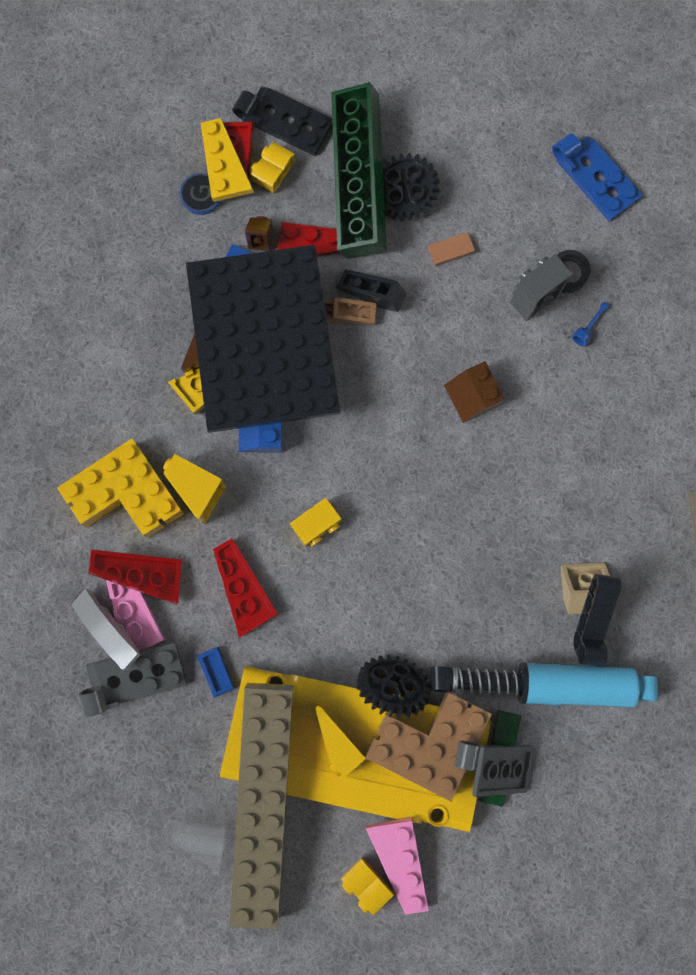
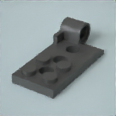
M171 641L138 650L141 655L127 671L122 670L112 658L86 664L92 687L79 693L85 716H96L108 709L119 707L120 703L186 686L187 681L176 642ZM155 664H162L165 667V671L162 674H156L152 667ZM140 670L143 677L140 680H134L130 672ZM110 676H117L121 683L118 686H112L108 682V678Z
M459 740L454 766L476 771L472 796L527 793L535 747L530 745H488Z

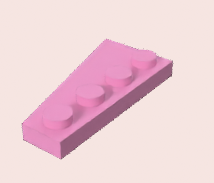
M106 580L109 596L113 604L114 619L117 623L124 626L137 649L149 648L166 640L143 593Z
M412 817L366 824V831L405 915L428 911Z

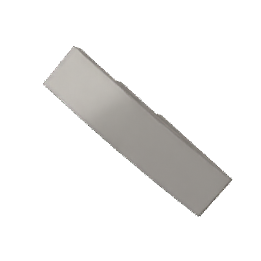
M84 589L72 603V607L106 653L122 670L127 671L141 655L124 626L115 622L107 607L99 604L91 590Z

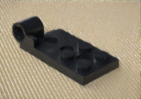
M262 86L256 96L249 91H242L232 108V112L242 122H252L255 128L313 156H316L333 125L331 117L277 91ZM267 108H273L275 113L273 115H266L264 111ZM287 116L294 119L290 124H285L282 120ZM304 125H309L312 128L308 133H304L300 129Z

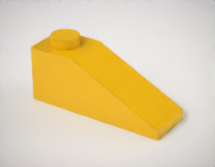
M319 704L315 709L327 755L331 762L329 767L338 777L342 775L346 778L366 758Z

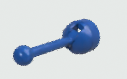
M603 302L600 305V310L586 328H578L572 335L574 342L580 346L588 344L591 338L589 330L603 311L608 310V303Z

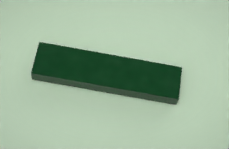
M498 710L491 745H516L522 715ZM505 794L480 796L479 801L503 807Z

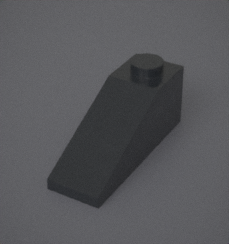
M345 269L337 285V289L363 301L376 303V306L394 312H399L407 295L398 281Z

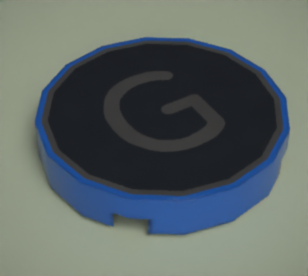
M193 174L186 178L181 185L180 197L182 204L193 214H209L221 203V201L214 202L212 200L208 174Z

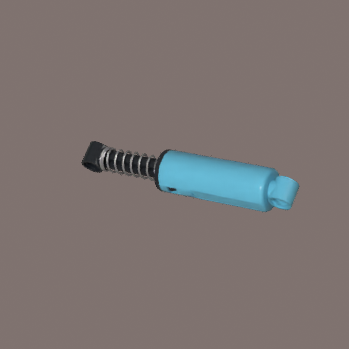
M521 662L518 674H516L514 670L510 673H507L506 670L498 673L496 669L492 672H488L487 669L479 672L476 668L473 672L469 668L461 671L459 667H430L429 682L431 684L429 688L436 692L452 691L456 693L457 689H461L462 693L464 690H470L471 693L473 690H480V694L482 690L489 691V694H491V691H498V694H500V691H505L508 695L509 692H516L520 704L555 706L576 705L635 708L638 701H659L658 677L638 676L634 668Z

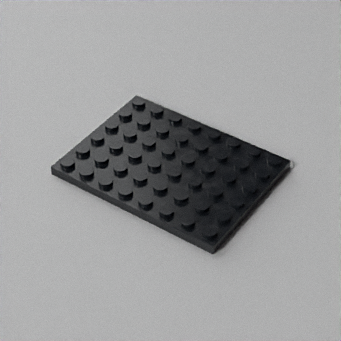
M315 245L186 263L208 433L340 414Z

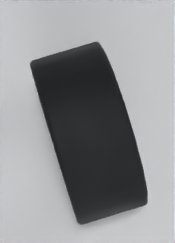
M576 250L562 251L557 254L562 262L572 261L581 269L580 279L577 282H567L562 292L573 293L579 291L591 274L590 263L582 253Z

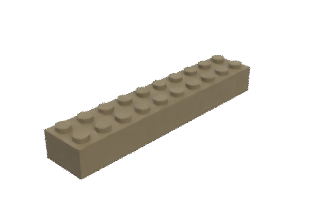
M247 682L244 688L230 927L278 929L294 685Z

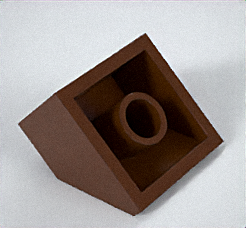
M486 361L466 369L444 384L462 423L501 406L505 400Z

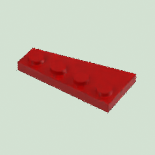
M233 538L214 548L213 552L225 587L226 596L230 604L238 636L241 638L277 616L278 613Z
M91 549L88 574L176 605L179 602L182 559Z

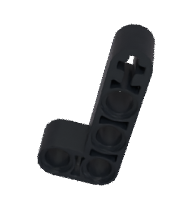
M595 574L592 578L573 639L574 650L579 663L582 665L604 667L607 663L608 651L604 638L621 590V580L617 576Z

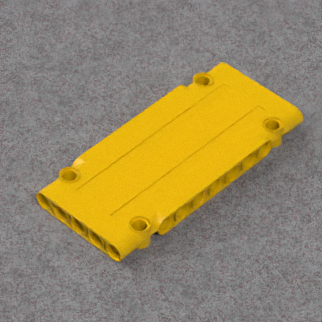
M245 665L220 771V778L239 782L244 688L247 682L270 684L271 679L274 676H278L282 679L283 685H294L287 795L394 819L412 817L413 823L422 824L424 822L435 827L442 826L470 832L477 797L472 796L476 771H465L452 801L368 759H365L346 778L342 775L338 777L329 767L331 762L327 755L315 707L320 704L364 756L373 737L380 739L381 736L376 731L384 714H388V712L385 711L380 715L379 708L372 710V703L365 704V697L359 696L360 690H357V688ZM427 704L423 711L419 710L418 715L411 712L410 718L406 717L404 713L401 719L395 713H393L392 717L427 734L439 706ZM490 719L479 743L487 744ZM436 808L441 809L443 812L442 817L438 820H433L431 812Z

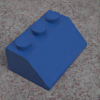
M283 422L240 428L238 452L282 453Z

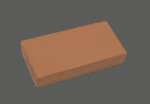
M468 232L428 245L434 266L472 255L475 252Z

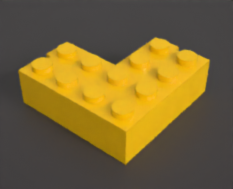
M132 438L57 487L66 503L71 506L70 509L79 523L86 528L120 505H123L142 535L148 539L164 528L159 520L162 519L169 525L184 515L176 500Z

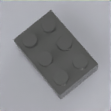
M556 254L550 258L546 256L538 262L537 268L533 271L529 269L520 276L521 280L516 284L517 288L512 293L513 297L510 303L527 321L560 296L572 273Z

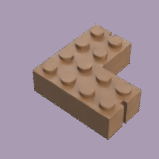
M446 692L427 734L394 717L390 718L385 713L376 731L381 737L380 739L373 737L365 758L452 801L466 771L454 766L458 742L463 740L479 743L492 714L470 703L466 707L467 701L449 692Z

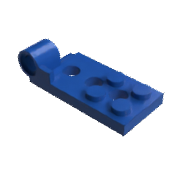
M569 133L552 146V152L558 164L609 222L643 196L599 144L589 136L580 142L574 134ZM581 159H588L591 162V166H583ZM594 175H603L604 181H596ZM614 189L618 196L610 197L607 190Z

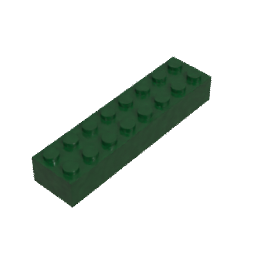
M371 82L331 92L337 249L347 259L387 251L379 93Z

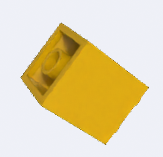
M174 454L164 464V475L194 516L205 525L226 489V485L221 478Z

